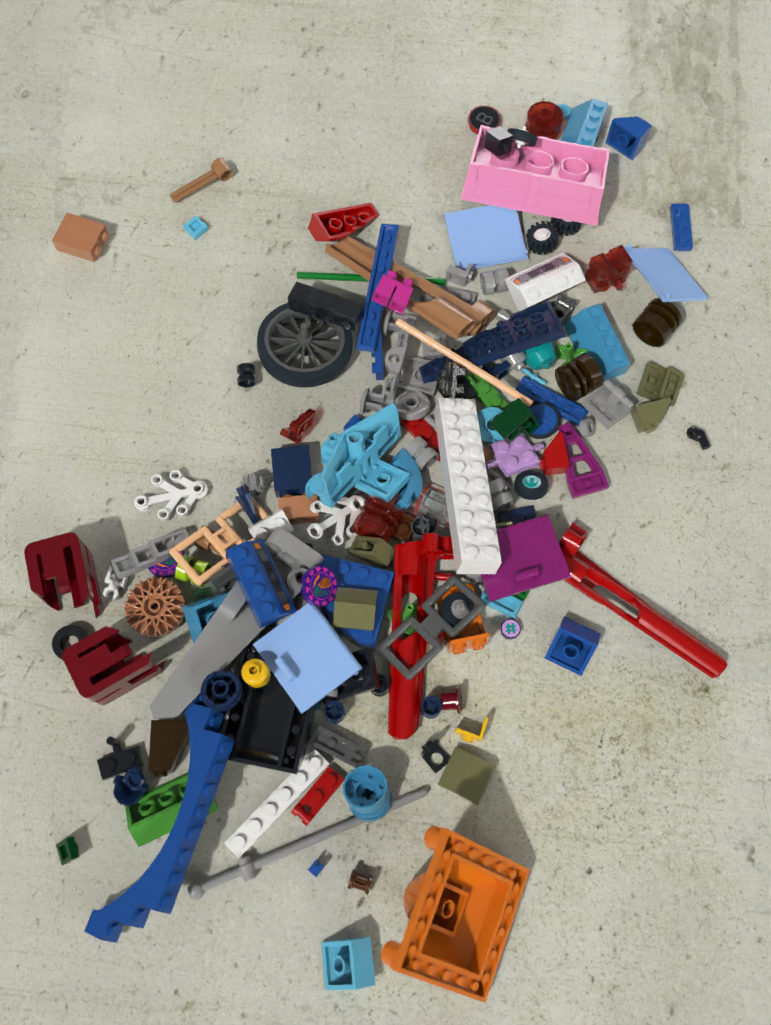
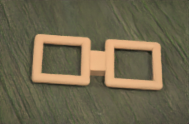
M252 497L256 513L262 520L267 518L269 515ZM239 502L216 518L217 523L222 527L213 534L208 527L203 526L170 549V555L196 585L203 584L210 577L221 571L222 565L224 567L228 566L226 550L235 544L238 545L244 542L226 521L243 509ZM202 536H205L224 559L199 576L179 552Z

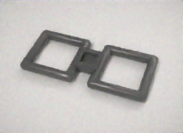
M452 575L422 604V609L429 616L421 623L413 616H409L378 646V650L407 680H411L443 649L442 644L436 638L444 631L451 637H456L486 608V603L458 576ZM453 585L457 586L476 604L454 627L432 607ZM412 626L433 648L409 670L388 647Z

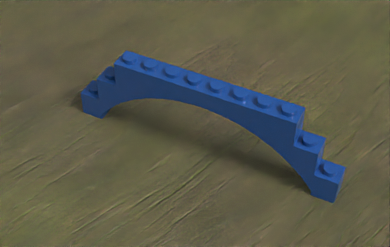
M201 693L184 709L189 729L190 763L185 793L178 816L160 852L137 882L112 903L99 910H92L84 932L102 941L117 943L124 924L144 929L151 909L171 914L175 905L177 895L184 881L186 871L235 742L234 739L218 733L224 714L208 708L201 699Z

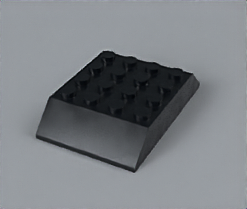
M255 637L241 652L236 675L242 684V695L237 704L226 711L221 730L222 735L235 740L228 760L297 775L306 754L317 703L302 714L271 670L270 679L263 687H251L243 680L241 670L248 660L257 658L264 661L253 646L260 639V637Z

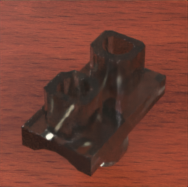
M446 361L445 370H441L440 376H435V381L440 382L439 389H443L442 394L449 396V398H455V395L463 394L464 386L462 383H457V377L465 376L466 367L452 361Z

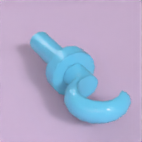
M526 368L521 369V372L526 373L531 380H535L543 386L546 384V381L539 378L537 373L533 374Z

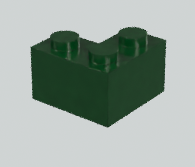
M519 398L510 402L507 408L502 413L497 414L493 421L490 422L508 444L521 433L528 438L541 426L534 414Z

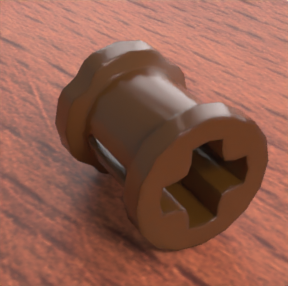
M353 869L347 888L362 890L368 895L374 875H363Z

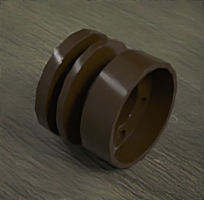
M655 298L648 303L643 312L635 319L632 325L633 331L645 344L652 347H661L681 324L682 315L672 303L662 302L660 298Z
M582 353L572 359L571 362H567L555 369V379L560 390L566 398L573 402L586 396L587 392L591 393L603 386L604 380L601 369L593 357L587 353Z

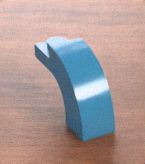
M404 448L390 462V465L410 474L409 481L400 489L392 506V509L397 513L403 508H408L421 495L423 486L420 469L413 457Z

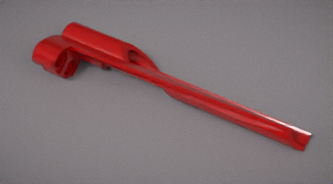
M572 522L559 541L561 551L571 574V578L564 579V581L593 601L606 606L709 677L718 678L728 665L726 660L691 633L656 611L580 553L578 549L588 534H586V530ZM604 586L638 609L637 618H634L594 591L593 588Z
M426 533L423 534L422 540L395 545L392 632L401 625V600L407 593H413L417 596L416 620L421 623L429 616L422 609V604L433 594L436 560L454 559L451 537H440L439 534ZM417 631L400 640L399 637L391 644V652L409 670L426 654L427 641ZM390 663L388 734L395 740L408 739L418 730L425 667L413 679L407 680Z

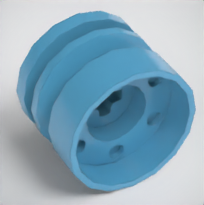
M366 765L351 770L346 776L343 783V794L355 817L365 822H373L383 818L389 812L392 805V793L383 772L376 767Z

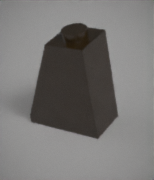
M186 719L151 720L149 772L155 773V777H167L168 773H174L190 740Z

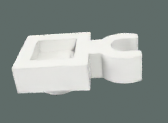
M110 565L104 581L109 586L104 589L103 596L108 598V594L114 592L113 599L117 601L120 596L118 589L119 587L125 588L129 576L117 580Z

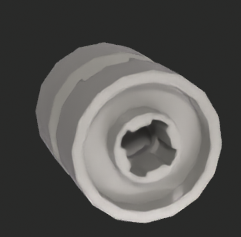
M506 268L495 269L494 273L492 271L480 273V284L484 295L494 294L496 290L498 292L509 291L504 280L509 277Z
M418 436L406 446L405 450L413 457L419 469L423 472L435 463L439 454L432 447H427L428 443L421 436Z
M502 478L489 482L494 514L503 512L514 505L515 501L511 493L506 492L508 487Z

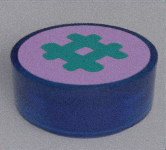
M514 619L505 620L500 627L501 635L508 640L517 638L521 631L520 624Z

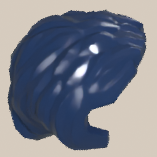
M137 766L129 768L123 776L117 775L113 781L115 784L113 790L114 798L120 805H134L142 799L148 790V782L142 773V768Z

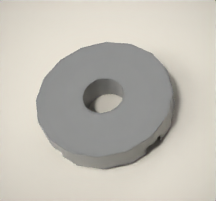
M405 391L394 399L398 416L404 420H418L429 413V398L420 391H415V393Z

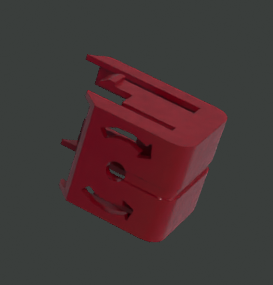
M68 532L29 543L25 547L24 554L31 591L49 607L60 611L54 578H57L60 595L71 593L74 608L84 606L85 601L89 598L93 602L97 619L103 610V603L94 558L82 540L75 533Z
M106 626L69 646L62 655L79 694L100 705L109 704L161 674L165 663L163 661L152 667L153 662L150 660L153 651L145 656H142L140 653L125 662L124 659L133 654L129 646L133 641L121 636L118 633V629Z

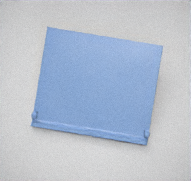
M488 205L444 214L456 267L466 271L469 263L472 264L473 270L529 259L517 210Z
M631 244L622 248L662 302L707 300L706 294L668 248H632Z
M309 603L253 644L302 714L363 669L319 608Z

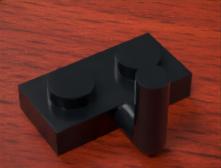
M112 736L108 737L106 742L112 746L114 754L97 760L101 778L104 781L127 773L128 769L132 768V766L145 767L139 746L122 751L120 741Z

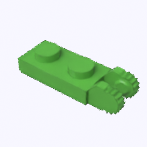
M474 373V377L479 382L477 384L468 374L464 376L477 394L476 398L485 408L497 407L501 410L507 408L508 403L491 383Z

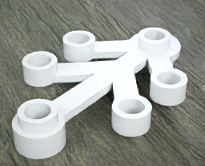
M173 470L169 475L172 482H179L186 487V489L179 490L164 481L161 475L155 474L151 477L153 486L160 487L169 493L151 497L140 495L135 498L134 506L138 511L146 512L153 504L169 501L166 507L160 509L157 513L159 520L166 522L181 498L188 497L184 505L181 504L176 508V512L180 517H186L196 499H202L207 495L208 487L203 481L192 482L183 477L180 471ZM178 474L179 477L174 479L173 476ZM155 479H160L158 483H154ZM201 487L200 491H195V488ZM140 500H145L143 504H138ZM181 509H186L184 513H179ZM167 513L166 517L161 518V514Z
M353 495L350 498L342 497L337 503L345 505L346 507L343 509L330 508L322 504L321 501H314L310 505V510L313 513L323 512L332 516L320 524L313 523L309 525L305 531L306 536L310 540H316L322 536L323 530L336 523L335 535L331 537V543L334 546L341 545L344 542L343 532L346 515L351 513L350 525L345 528L346 535L352 537L358 533L359 513L364 511L366 506L364 498L358 495ZM315 504L318 505L319 510L315 508ZM310 530L314 531V536L311 534ZM335 537L339 538V543L336 542Z

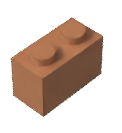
M305 493L300 496L284 495L282 498H278L279 510H283L291 525L320 522L319 513H313L310 510L311 503L317 501V495L314 494L310 499L307 498Z

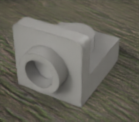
M468 264L466 271L449 265L446 271V281L465 287L468 281L471 282L474 274L472 264Z
M441 334L440 339H434L449 349V342L445 340V334ZM422 342L424 359H435L445 356Z

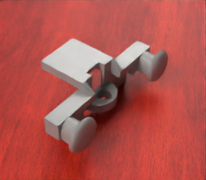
M393 310L387 312L383 325L384 335L387 336L389 330L399 332L396 347L390 349L385 356L386 369L394 375V378L386 379L381 395L370 392V388L365 389L360 401V413L364 415L366 409L378 412L394 403L397 390L410 391V393L420 391L427 397L434 398L438 379L424 384L419 367L430 362V360L407 355L413 335L395 325L396 321L401 319L415 328L416 317L406 314L404 316L394 314ZM391 357H397L399 361L397 363H392L389 361V359ZM402 367L406 368L403 377H401Z

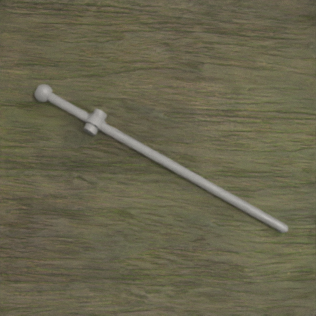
M423 788L392 801L389 812L427 796L428 790ZM354 817L257 860L251 861L250 856L237 860L239 867L203 883L192 882L188 886L191 899L196 900L200 899L205 891L237 877L243 876L245 882L257 877L256 869L363 824L365 821Z

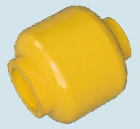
M257 658L248 660L241 670L243 680L254 688L266 685L271 676L268 665Z

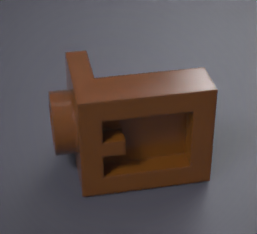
M400 511L390 537L403 543L409 542L413 534L411 524L415 519V515L410 512L404 513Z

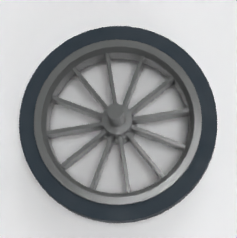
M288 303L275 308L265 317L257 335V351L265 370L276 380L294 387H316L332 381L347 367L353 349L350 329L288 309ZM306 319V323H302L299 329L295 320ZM309 319L319 321L314 329L308 332ZM291 322L297 334L286 329L283 325ZM325 324L331 328L328 331L317 334ZM276 331H278L288 338H279L273 336L276 333ZM336 335L339 342L323 341ZM271 345L286 346L276 351L271 349ZM323 349H337V352L333 356ZM313 352L328 360V362L320 366ZM292 353L285 363L278 359L281 356ZM299 354L302 355L301 368L291 367L290 365ZM309 355L315 367L304 369L305 356Z

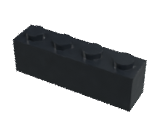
M297 281L288 295V309L341 326L345 329L356 331L363 316V303Z

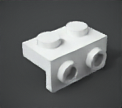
M282 509L248 528L254 540H263L264 543L276 527H281L290 534H292L291 531L294 529Z

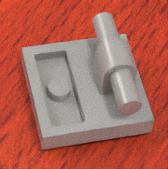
M607 379L603 383L604 386L585 399L582 405L604 427L610 429L631 413L635 404L626 397L627 394L621 388L616 387Z

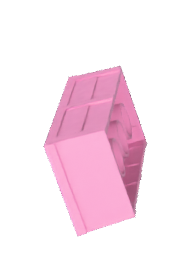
M484 125L480 126L461 200L597 226L610 149L580 145L541 136L537 138L535 146H521L519 149L517 144L512 142L511 152L497 157L484 148L486 131L493 128Z

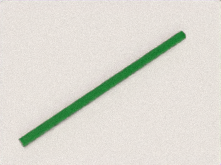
M297 272V279L369 282L359 274ZM422 277L433 284L445 285L446 278Z

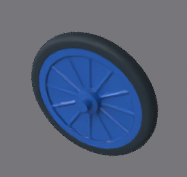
M537 402L528 407L541 424L530 437L545 439L557 431L560 425V415L553 405L546 402Z

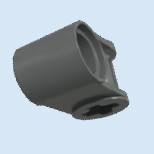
M560 293L553 309L563 326L567 317L571 314L576 300L572 301Z

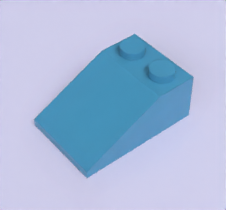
M230 591L182 606L193 643Z

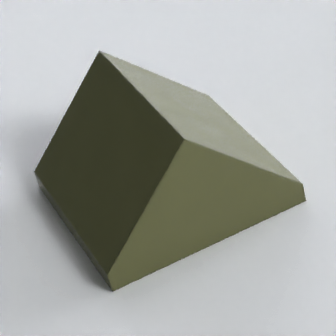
M338 587L334 602L333 627L374 631L378 591Z

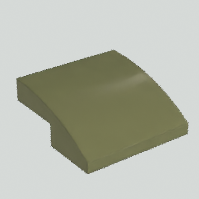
M649 361L645 365L636 394L652 401L670 397L671 402L669 406H674L684 374L671 367L664 369Z
M455 746L438 785L459 795L461 798L479 805L496 766Z

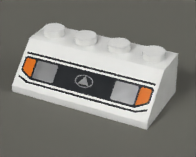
M561 253L504 280L518 311H521L570 289L586 279L579 264L566 254Z

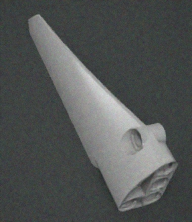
M276 527L265 542L291 599H293L303 588V583L297 581L296 575L303 576L309 568L320 566L324 558L317 551L281 527ZM238 582L235 583L151 703L150 709L153 719L177 717L200 694L201 686L206 676L213 671L223 670L265 628H259Z

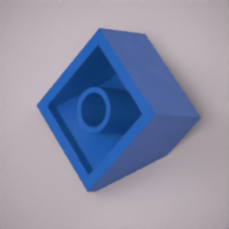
M638 116L614 118L605 143L633 160L644 148L652 125Z
M564 616L544 659L582 676L598 646L601 633Z

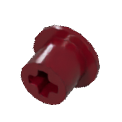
M457 687L456 691L441 693L442 710H457L458 714L462 713L460 687Z

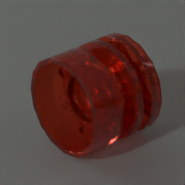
M367 497L364 501V506L360 509L362 514L357 515L351 526L352 530L358 536L382 538L389 544L393 536L392 529L397 528L402 514L396 507L386 501L375 497Z

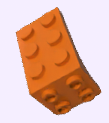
M472 583L466 584L471 590L474 591ZM457 586L451 587L436 601L439 614L442 600L447 595L455 592L463 593ZM480 614L456 637H451L446 631L443 632L448 653L453 652L454 655L462 654L466 649L473 648L474 651L485 648L484 645H487L490 639V633L485 632Z

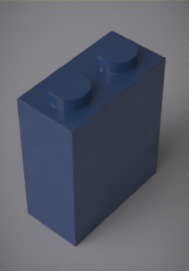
M309 445L271 449L276 498H282L284 495L300 496L305 493V486L309 479L312 478Z

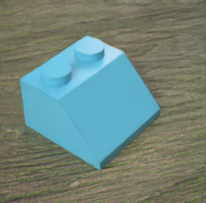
M371 937L321 942L325 990H356L375 985Z

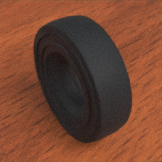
M67 625L55 633L52 639V649L57 657L63 660L64 641L67 637L75 636L80 641L88 636L87 632L81 627Z

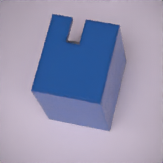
M317 859L308 869L315 877L325 867L322 863L317 866L319 863Z

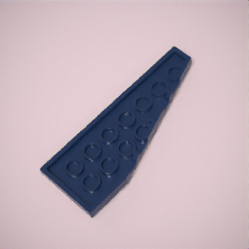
M550 301L513 313L510 315L509 320L505 322L499 321L496 323L495 328L480 332L463 342L462 347L456 350L452 348L451 351L479 366L551 341H556L566 337ZM447 356L437 357L419 367L424 384L468 370Z

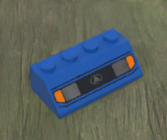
M263 540L246 541L226 550L227 561L259 628L297 612Z

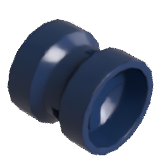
M430 695L425 697L420 708L422 715L427 719L436 718L441 711V701L436 696Z
M330 701L325 705L324 715L328 722L338 724L344 719L345 710L339 701Z

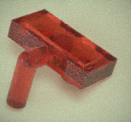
M309 408L306 412L301 413L296 420L290 423V431L282 428L280 435L295 443H300L303 433L312 426L316 411Z

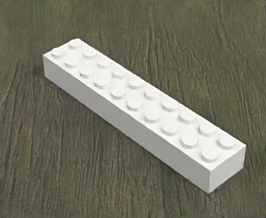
M438 398L434 409L456 574H496L502 562L475 399Z

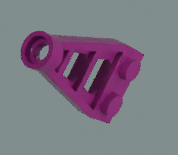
M572 423L561 425L558 431L563 433L569 468L565 470V478L572 499L607 490L609 484L603 469L573 428ZM577 444L582 455L571 457L569 446ZM586 462L591 469V473L576 476L574 473V463Z

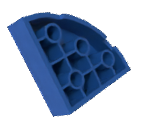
M321 554L324 561L320 566L327 567L334 573L338 587L378 591L374 631L334 627L340 635L361 649L373 648L374 653L394 580V572ZM335 598L330 604L321 606L332 626Z

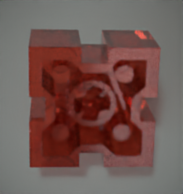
M623 245L610 249L606 254L601 253L591 257L588 265L590 269H587L584 277L594 294L600 291L605 292L610 288V285L615 286L617 291L623 289L622 283L625 282L633 261Z

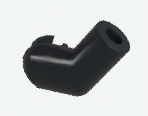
M695 427L687 429L686 434L688 438L699 442L702 450L711 447L703 430Z

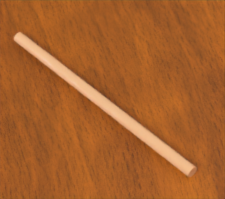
M398 319L396 321V326L513 398H519L526 406L530 407L533 403V400L403 320Z

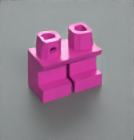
M389 270L386 275L382 276L371 300L386 307L392 293H394L388 308L403 315L413 291V281L404 278L401 283L396 280L397 274Z

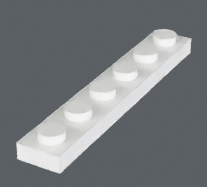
M314 749L302 762L297 775L290 774L224 844L240 859L330 764Z

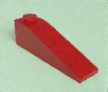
M371 203L312 214L308 230L315 241H335L357 231L378 218L379 214Z

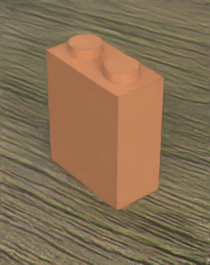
M66 213L52 242L57 251L95 262L97 257L101 255L104 244L109 239V233L105 224Z

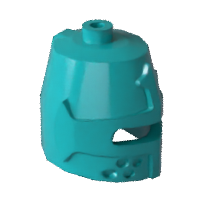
M552 342L523 351L526 354V364L536 371L549 369L556 360Z

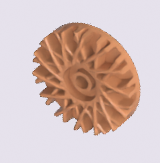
M155 577L151 579L146 578L147 581H139V585L135 584V588L129 590L130 594H127V602L124 601L126 605L124 606L126 611L125 617L130 626L141 635L161 637L175 630L183 620L184 612L182 606L186 605L185 598L178 586L168 581V579H163L162 577L160 579Z

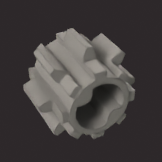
M258 473L246 474L242 477L243 481H240L241 486L243 485L246 492L251 491L252 497L263 493L262 489H265L264 480Z

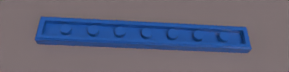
M381 223L356 346L357 351L375 352L384 306L371 299L382 276L391 270L399 225Z

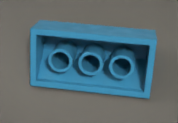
M591 99L573 107L560 141L594 147L608 103Z
M600 303L582 309L564 323L563 326L575 350L580 348L587 349V354L593 357L599 365L604 381L626 374L630 362Z

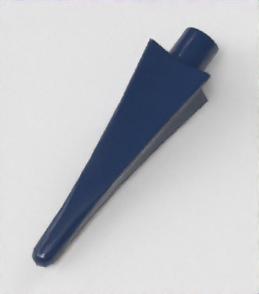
M243 485L237 487L238 496L235 497L242 506L253 525L258 523L251 491L246 492Z

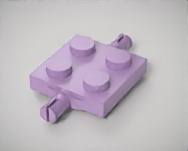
M523 433L510 444L505 440L492 443L489 449L494 459L485 461L486 469L498 466L505 477H509L540 465V460L535 452L544 450V445L542 442L531 445Z

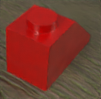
M558 432L544 450L541 459H539L540 470H543L545 476L564 474L565 470L569 468L562 432Z

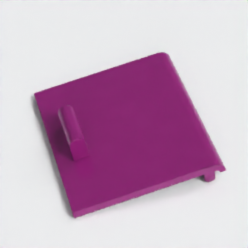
M548 514L497 529L502 563L496 574H480L490 602L571 578Z

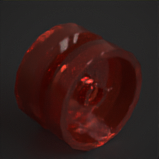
M537 102L530 106L527 112L526 130L538 137L542 136L558 140L564 114L561 108L552 102Z

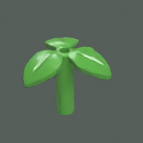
M567 343L565 346L556 345V354L559 359H566L562 366L567 362H571L572 359L580 354L587 353V349L584 348L576 349L573 352V345L571 343Z
M417 603L406 605L403 614H401L402 622L409 616L417 617ZM392 609L387 611V616L391 621ZM410 626L404 633L412 634L415 632V629Z

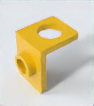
M485 717L479 736L459 728H455L454 734L460 735L461 739L466 742L473 743L474 740L480 743L489 718Z

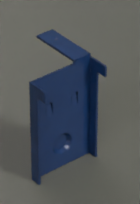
M533 506L497 514L500 517L501 523L512 521L513 524L536 518Z

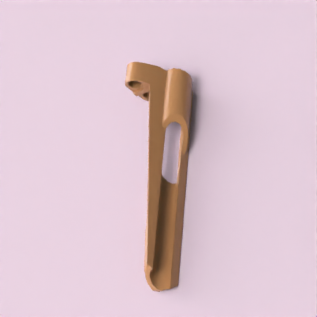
M349 236L336 244H326L325 252L370 282L376 251ZM392 262L391 271L397 274V281L402 283L404 278H408L413 281L412 285L433 298V300L426 302H413L409 299L406 307L454 339L465 337L468 334L472 336L479 334L484 330L485 324L493 318L495 309L483 301L479 300L471 306L396 262Z

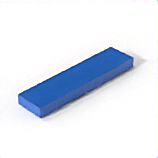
M525 376L515 389L533 400V403L546 402L553 405L561 418L574 425H580V420L584 419L588 413L586 408Z

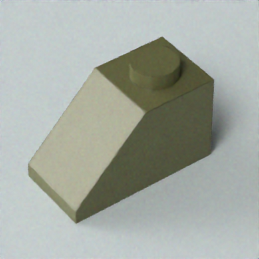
M670 397L634 407L631 416L638 433H650L656 430L671 402Z
M356 536L348 553L374 565L388 567L395 549L382 538Z

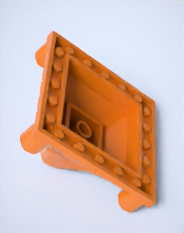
M433 825L427 829L424 835V843L427 848L435 851L434 857L426 873L417 876L411 881L404 892V907L407 918H409L404 938L401 944L394 940L388 941L381 950V960L396 972L486 1003L530 869L447 828Z

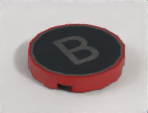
M478 106L468 116L469 128L475 134H478L481 125L491 128L499 127L501 116L493 107Z

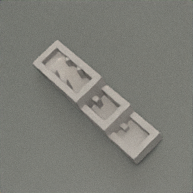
M186 528L149 540L147 545L129 550V554L110 560V565L116 579L119 580L171 558L170 549L189 537ZM192 543L190 546H188L187 548H185L184 550H182L181 552H183V551L187 550L188 548L192 547V546H193V543Z

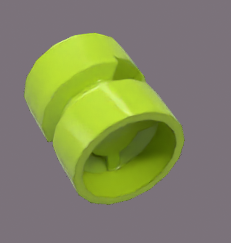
M182 555L199 576L211 568L210 562L196 561L194 557ZM177 564L175 578L184 582L191 580V583L196 585L181 566ZM205 581L203 584L197 585V586L203 587V586L206 584L207 581Z

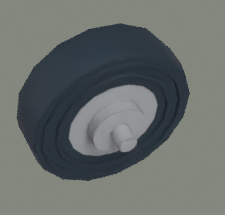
M455 592L447 595L442 600L440 614L454 627L475 606L464 593Z

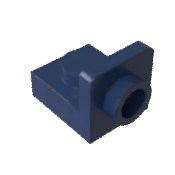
M505 360L501 364H496L492 369L487 364L482 365V370L501 380L509 374L511 364Z

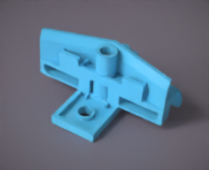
M392 403L342 431L341 435L334 432L328 436V439L322 443L321 447L322 463L325 464L322 473H318L310 478L305 486V494L308 499L315 494L320 497L322 504L333 508L352 487H355L388 504L409 481L410 474L379 459L401 436L398 410L395 404ZM382 479L387 480V481L384 482V483H380V482H379V481L382 480Z

